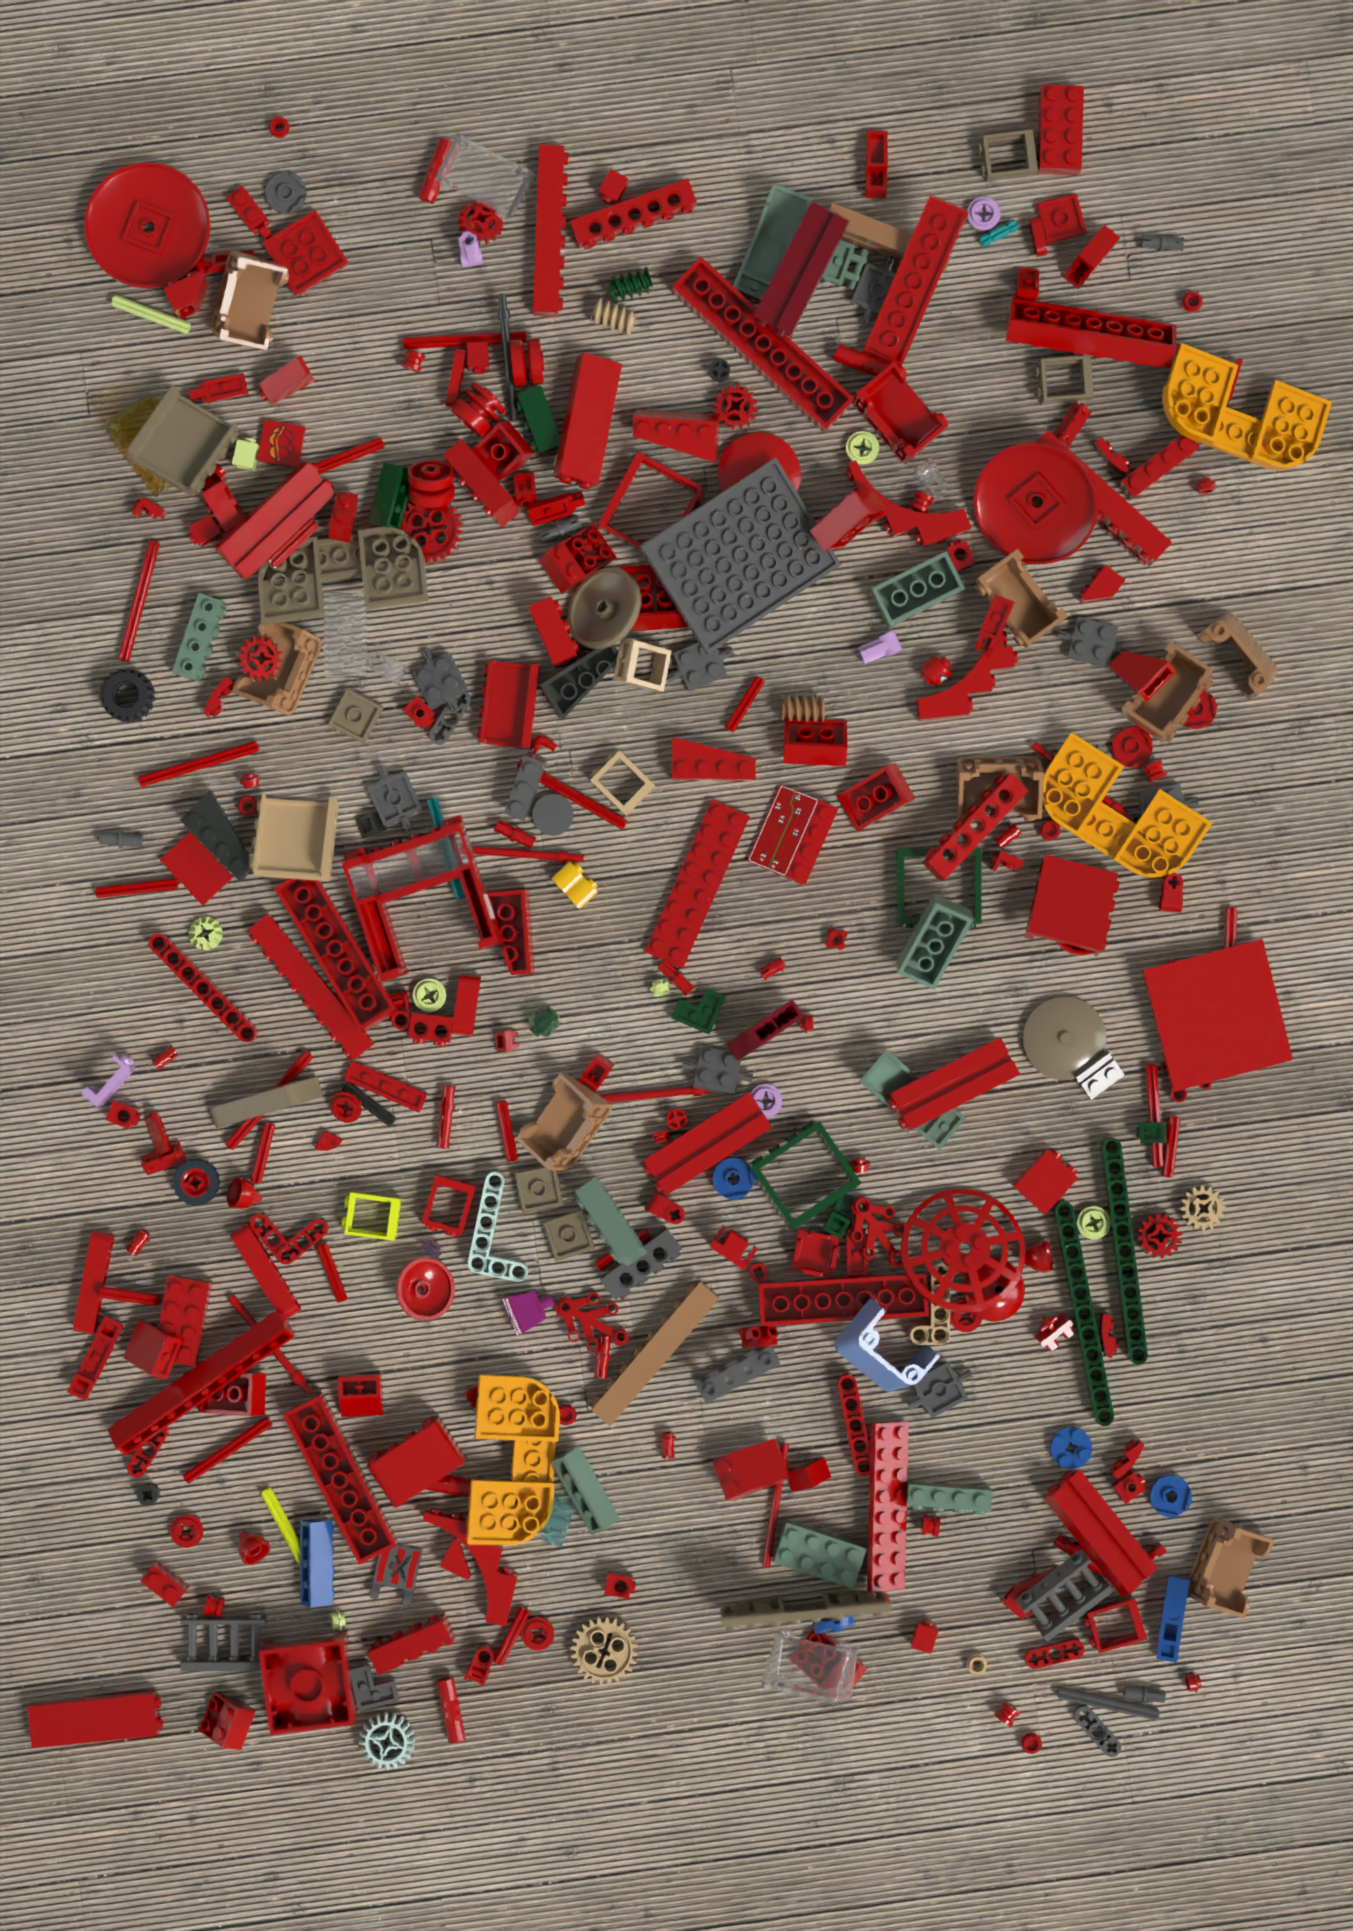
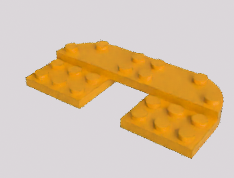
M1183 343L1178 345L1168 382L1164 385L1162 393L1164 412L1176 431L1191 440L1275 471L1292 469L1307 461L1315 453L1323 435L1332 404L1331 401L1275 380L1270 389L1262 420L1256 419L1226 407L1238 368L1237 364Z
M1071 732L1044 773L1043 805L1049 816L1066 830L1141 876L1162 877L1170 875L1183 867L1213 823L1161 789L1157 791L1136 824L1105 805L1101 801L1124 766Z
M479 1374L474 1438L513 1440L510 1481L471 1479L467 1544H522L533 1539V1536L541 1529H544L550 1519L553 1510L555 1483L553 1482L554 1467L551 1461L555 1459L560 1413L557 1401L549 1389L529 1376Z

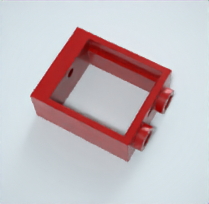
M436 1174L421 1224L426 1225L425 1229L431 1231L445 1230V1234L452 1237H457L458 1234L462 1235L477 1185ZM438 1185L468 1193L459 1228L429 1219Z
M1133 1595L1094 1606L1086 1612V1616H1083L1086 1629L1090 1628L1092 1636H1089L1092 1649L1096 1648L1099 1654L1147 1640L1137 1602ZM1127 1605L1135 1633L1100 1642L1093 1615Z

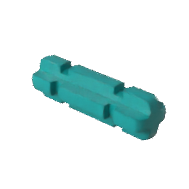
M1012 219L1006 222V225L1002 224L989 231L988 234L981 235L979 242L982 247H986L991 242L994 243L1007 236L1009 232L1017 231L1018 224Z

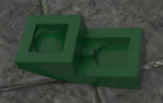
M846 1194L836 1201L824 1225V1231L842 1239L854 1215L851 1210V1203L855 1197Z

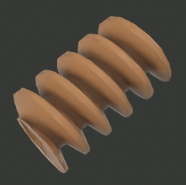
M786 694L782 702V721L786 715H788L789 721H792L794 715H796L798 721L804 716L806 722H808L810 717L813 716L814 722H817L819 716H821L824 722L825 702L823 696H819L816 702L814 695L810 697L809 701H807L806 695H803L801 701H799L798 695H794L791 700L789 694Z

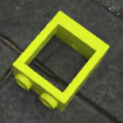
M351 1191L350 1196L346 1195L344 1207L348 1208L347 1216H343L342 1229H345L344 1234L395 1241L402 1198ZM356 1198L391 1203L387 1233L352 1228Z

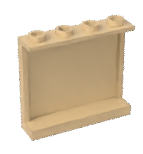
M262 792L261 800L257 801V812H260L259 818H255L254 825L257 837L252 839V849H255L254 856H250V868H253L254 876L330 881L339 810L338 797H329V803L270 799L266 798L265 792Z

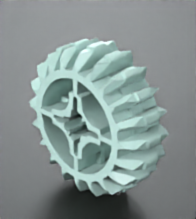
M388 1712L384 1713V1718L381 1717L380 1713H377L376 1720L372 1717L369 1718L370 1725L364 1723L363 1728L366 1731H360L359 1735L363 1738L359 1739L358 1743L365 1745L360 1748V1752H367L364 1756L365 1760L370 1757L372 1758L370 1765H374L375 1761L378 1762V1769H381L382 1764H385L386 1770L390 1769V1764L396 1769L398 1768V1761L402 1765L405 1764V1758L411 1757L409 1751H414L415 1746L410 1744L416 1740L415 1737H410L414 1734V1729L407 1730L410 1722L402 1724L404 1717L401 1716L397 1720V1713H393L392 1718H389ZM388 1725L385 1732L372 1733L376 1728ZM394 1727L401 1732L404 1742L394 1735ZM388 1732H390L389 1738L392 1742H389V1744L386 1746V1749H384L385 1738L387 1737ZM370 1740H373L374 1743L380 1746V1754L373 1749ZM390 1749H402L393 1756H386Z

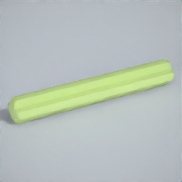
M114 295L111 304L113 307L188 334L191 329L190 322L118 295Z

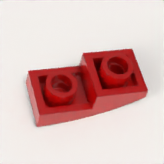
M1102 437L1094 442L1093 446L1097 453L1114 471L1122 476L1130 471L1128 468L1130 464L1126 456H1122L1120 452L1112 456L1113 449L1108 441L1105 442Z
M228 676L215 688L205 706L204 714L208 718L211 716L216 717L223 711L222 706L225 704L220 697L228 696L234 686V682Z
M1100 1312L1099 1334L1105 1356L1112 1358L1113 1353L1116 1354L1118 1349V1341H1115L1116 1337L1108 1335L1109 1331L1112 1332L1114 1319H1111L1112 1315L1109 1313Z
M1140 1439L1129 1441L1124 1446L1125 1449L1122 1450L1127 1458L1124 1460L1120 1458L1112 1464L1113 1468L1110 1471L1117 1480L1139 1458L1144 1447Z

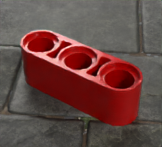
M460 974L452 1034L473 1036L481 976Z

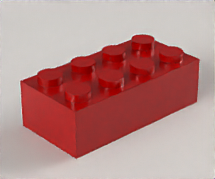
M1042 84L1039 91L1037 174L1079 175L1081 172L1084 86Z
M175 1274L168 1276L158 1329L183 1340L174 1363L193 1367L198 1363L213 1281Z

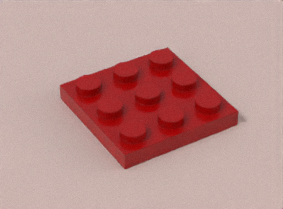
M313 210L262 242L274 263L288 268L289 279L287 283L296 297L349 265L348 260L316 210Z

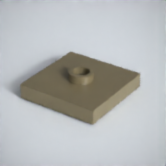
M346 688L327 725L365 744L384 707Z
M545 1167L514 1172L522 1214L564 1206L557 1171H548Z
M583 1209L543 1221L556 1262L596 1249Z

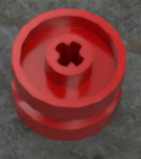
M540 338L528 339V352H524V345L521 339L510 340L514 386L526 385V372H530V379L533 385L544 384L543 351H541Z
M423 460L409 467V499L413 504L424 508H437L450 504L454 500L455 486L453 484L454 469L452 465L441 460Z

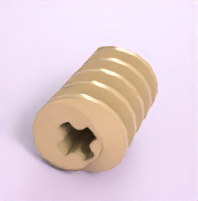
M600 297L594 307L591 320L595 317L596 325L603 320V327L605 328L610 323L611 330H615L618 326L619 333L626 329V335L630 336L637 315L634 316V309H631L627 314L626 306H623L619 311L617 303L611 308L609 300L605 305H602V298Z

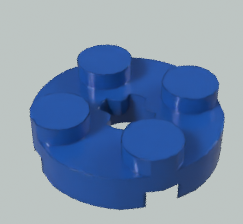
M732 1157L722 1160L715 1167L713 1185L721 1196L736 1200L745 1197L751 1191L754 1177L749 1171L750 1166L748 1163L739 1158ZM730 1173H735L736 1176L739 1175L736 1184H732L731 1181L727 1180L731 1176Z
M1066 1426L1056 1431L1050 1442V1453L1054 1461L1061 1467L1076 1469L1083 1466L1091 1458L1092 1443L1084 1431L1073 1426ZM1069 1442L1076 1445L1073 1453L1065 1450Z
M1168 1474L1159 1476L1150 1488L1149 1499L1152 1507L1159 1514L1172 1518L1179 1516L1189 1509L1192 1502V1492L1189 1485L1181 1477ZM1170 1490H1173V1494L1176 1495V1498H1172L1171 1501H1167L1168 1498L1165 1496V1494L1169 1493Z
M853 1615L845 1616V1619L833 1620L832 1617L822 1618L820 1622H813L816 1634L830 1629L832 1633L844 1631V1627L855 1625Z

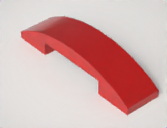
M104 1316L95 1334L96 1336L67 1390L68 1393L87 1401L114 1349L124 1324Z

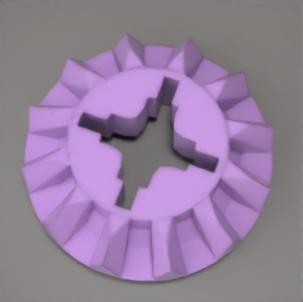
M979 197L973 200L968 207V222L974 229L982 231L992 229L1000 219V208L991 198ZM983 206L985 212L989 213V216H986L984 222H982V217L977 214L981 213Z
M762 1084L754 1088L751 1094L757 1100L764 1098L765 1091H767L768 1098L775 1100V1102L768 1103L766 1110H764L763 1103L756 1101L765 1116L771 1117L781 1109L782 1095L776 1087Z

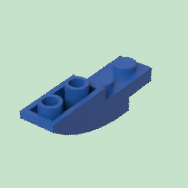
M1169 1575L1156 1659L1177 1663L1190 1583L1188 1578Z

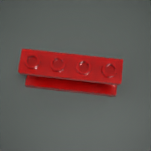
M489 659V663L484 665L483 676L487 677L486 685H482L481 697H485L484 706L480 705L479 718H482V726H478L476 737L480 739V744L531 749L540 669L538 664L527 665Z

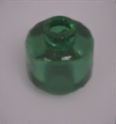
M549 1006L546 1008L539 1007L529 1018L531 1025L529 1029L537 1037L540 1035L549 1037L559 1026L560 1022L558 1019L560 1016Z

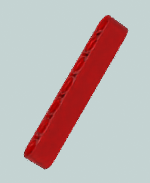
M163 934L151 936L149 939L150 949L242 1042H252L258 1037L256 1026L169 937ZM159 937L163 938L165 943L161 949H157L155 946V940ZM173 952L179 955V961L176 964H172L169 960ZM188 967H191L194 971V976L191 979H187L184 976V971ZM202 982L207 983L209 987L208 992L205 994L199 991V985ZM217 997L223 1000V1006L220 1009L215 1008L213 1005V1001ZM231 1012H235L238 1015V1021L235 1024H231L228 1021V1015ZM246 1027L251 1028L253 1031V1035L249 1039H246L242 1033Z

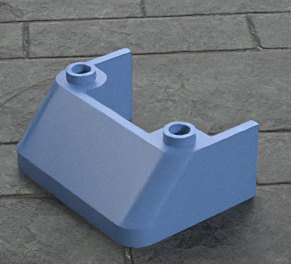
M871 1298L835 1340L834 1346L836 1351L887 1392L918 1383L940 1356L929 1345H923L910 1362L899 1372L875 1353L873 1349L879 1342V1335L872 1327L885 1311Z

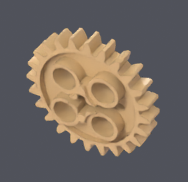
M608 1615L605 1621H602L600 1616H598L597 1622L590 1618V1625L582 1623L584 1630L577 1629L576 1633L579 1637L572 1638V1641L577 1643L571 1645L570 1648L576 1651L571 1654V1658H577L573 1662V1666L580 1665L578 1674L584 1671V1679L591 1676L592 1683L599 1679L600 1685L603 1684L604 1680H607L608 1684L611 1685L612 1678L618 1683L619 1675L624 1678L627 1677L625 1670L632 1672V1667L629 1664H636V1660L632 1657L638 1656V1651L633 1650L638 1647V1643L632 1642L636 1636L635 1634L629 1635L630 1627L624 1629V1621L618 1625L616 1617L612 1622L609 1621ZM600 1632L604 1635V1638L601 1641H595L592 1636L594 1633ZM612 1633L608 1643V1652H605L602 1664L598 1668L597 1663L601 1656V1649L605 1646L608 1634ZM617 1639L624 1643L623 1647L619 1649L612 1646L613 1641ZM588 1652H593L597 1658L594 1661H589L585 1658V1655ZM612 1659L616 1662V1666L608 1668L605 1666V1662Z

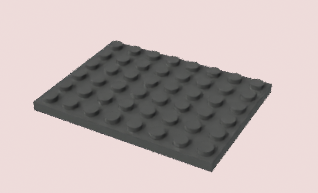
M773 458L639 547L706 655L841 566L833 550L824 551L810 532L815 527V520L777 458Z

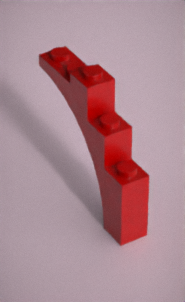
M856 460L848 463V469L845 472L849 482L853 481L855 489L853 490L872 489L885 506L886 510L872 523L885 519L886 522H883L887 534L891 533L892 538L916 529L914 536L917 544H921L923 548L971 530L972 527L964 508L949 513L930 514L900 507L886 499L873 488L863 475Z
M1003 631L991 656L986 654L987 648L992 641L991 638L987 637L980 658L961 681L936 695L916 700L918 721L961 717L970 714V710H973L972 698H968V695L988 693L992 691V687H995V676L990 671L1013 669L1015 663H1018L1017 651H1013V646L1004 647V644L1007 643L1006 631Z
M438 1508L426 1509L423 1521L439 1526L453 1534L467 1547L476 1559L487 1589L488 1606L485 1622L506 1627L518 1573H514V1569L503 1567L502 1570L498 1569L503 1545L467 1544L468 1514L467 1518H462L463 1515L451 1512L449 1515L442 1513L443 1510Z

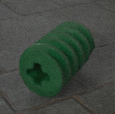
M646 266L643 269V274L639 269H636L635 276L631 271H628L627 278L621 273L619 281L615 276H612L611 283L607 279L609 290L615 303L618 302V296L625 301L626 294L632 299L635 291L641 296L642 289L649 294L650 287L653 288Z

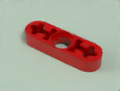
M456 348L445 407L450 408L459 398L467 349Z
M169 1427L163 1429L164 1435H159L156 1439L157 1442H160L159 1445L154 1440L149 1439L137 1448L127 1466V1471L132 1477L138 1478L146 1473L169 1435ZM145 1444H151L154 1447L152 1455L144 1454L142 1448ZM141 1458L149 1460L148 1463L145 1460L140 1466L143 1469L142 1471L139 1470L137 1473L133 1471L135 1467L132 1464L136 1465Z
M1071 1638L1028 1649L1024 1655V1660L1028 1667L1038 1669L1078 1659L1083 1656L1085 1648L1079 1639ZM1074 1643L1080 1646L1077 1649V1653L1074 1654L1071 1650L1066 1651L1068 1656L1064 1657V1650L1061 1646L1065 1645L1066 1650L1071 1649ZM1052 1648L1060 1650V1656L1057 1659L1049 1657V1651ZM1041 1651H1044L1045 1657L1047 1659V1661L1044 1662L1043 1657L1038 1658L1037 1663L1033 1664L1032 1661H1029V1659L1032 1658L1031 1654L1035 1653V1655L1038 1657L1043 1656Z

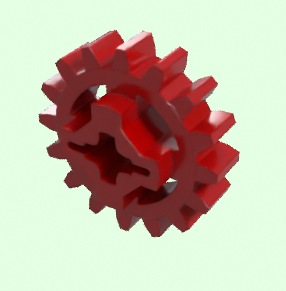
M473 200L472 206L465 204V210L461 209L460 216L458 217L459 231H470L476 235L478 245L481 244V241L488 245L489 239L496 241L497 235H501V228H503L504 221H501L503 215L501 213L498 214L499 208H492V202L485 205L484 200H481L480 204Z
M739 384L736 385L735 389L728 385V391L722 388L720 390L722 396L716 395L715 399L718 402L713 403V407L718 409L713 414L720 415L719 423L724 422L723 428L731 425L732 431H734L735 426L743 430L744 423L749 427V419L755 420L756 418L752 412H758V408L753 407V405L757 404V399H751L754 393L750 392L747 394L746 386L743 390H740ZM732 394H738L741 397H733ZM724 400L727 408L722 412L721 405ZM747 403L749 404L748 414H746V412L744 411V407L747 405ZM732 404L735 406L739 404V411L736 409L732 411ZM729 418H738V421H733Z
M262 635L259 636L258 640L255 636H252L251 642L244 640L245 647L240 646L238 648L242 653L236 655L237 658L241 659L237 666H243L241 673L248 672V679L255 676V681H260L262 676V679L265 681L268 680V675L271 677L275 676L274 670L278 671L281 669L277 663L283 662L282 659L278 658L282 651H276L278 644H271V638H267L264 641V636ZM256 645V646L254 647V651L251 652V653H248L249 649H250L252 646ZM266 647L270 650L272 655H270L266 651ZM260 655V657H263V659L267 660L259 662V660L252 657ZM247 661L250 662V664L253 666V669L249 667ZM267 664H271L269 669L263 672L265 666Z
M1155 1213V1218L1148 1215L1147 1222L1141 1220L1143 1228H1137L1141 1235L1136 1236V1239L1142 1240L1138 1246L1140 1248L1146 1247L1144 1253L1148 1254L1151 1251V1257L1153 1258L1158 1254L1163 1259L1164 1253L1172 1256V1249L1178 1251V1248L1175 1246L1176 1243H1182L1178 1236L1183 1235V1233L1177 1231L1180 1224H1173L1175 1221L1173 1217L1167 1220V1214H1163L1162 1218H1160L1159 1213ZM1162 1222L1168 1224L1171 1230L1164 1229ZM1153 1224V1228L1150 1232H1147V1229ZM1158 1231H1160L1163 1234H1166L1160 1237V1241L1159 1239L1151 1236L1157 1235ZM1169 1239H1172L1171 1243L1166 1247L1165 1244ZM1147 1241H1153L1156 1249L1150 1247Z

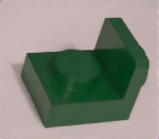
M1140 1122V1126L1136 1128L1137 1139H1140V1144L1167 1143L1166 1122Z

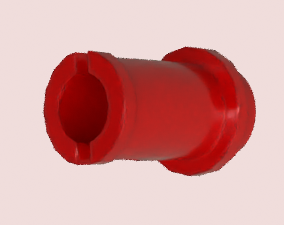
M1015 824L1008 825V829L994 840L1001 849H1004L1016 837L1020 838L1021 831Z
M775 957L774 961L759 968L765 980L779 971H784L783 969L786 968V965L781 957Z
M170 1045L169 1048L158 1056L154 1055L151 1061L160 1070L161 1068L164 1069V1066L178 1057L179 1054Z
M142 1228L135 1232L136 1236L126 1247V1250L134 1256H137L145 1243L150 1241L151 1235Z
M671 1431L662 1432L659 1437L662 1440V1458L666 1459L668 1457V1459L675 1458L674 1440L676 1436Z

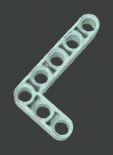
M493 1171L485 1179L468 1259V1267L474 1273L520 1282L528 1274V1267L524 1262L489 1255L505 1184L504 1175L499 1171ZM491 1176H499L501 1184L499 1186H492L489 1182ZM487 1196H494L497 1200L496 1205L493 1207L487 1206L485 1198ZM482 1217H490L492 1225L490 1227L482 1226ZM485 1237L488 1245L484 1248L479 1247L476 1243L477 1238ZM479 1257L483 1260L481 1268L473 1266L472 1260ZM501 1262L504 1265V1270L500 1273L495 1272L492 1268L493 1263ZM521 1266L525 1271L524 1275L521 1277L515 1276L513 1268Z

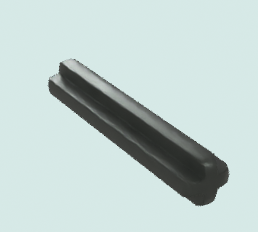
M347 1082L343 1086V1092L349 1091L350 1094L357 1095V1099L362 1101L361 1106L384 1124L391 1126L396 1120L395 1116L352 1083Z

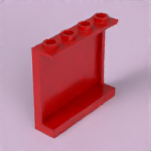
M1045 854L1041 861L1024 938L1031 940L1034 936L1094 951V956L1097 957L1106 948L1107 939L1104 937L1105 932H1108L1111 926V919L1108 918L1109 913L1113 912L1116 901L1113 900V895L1117 893L1120 881H1117L1118 873Z

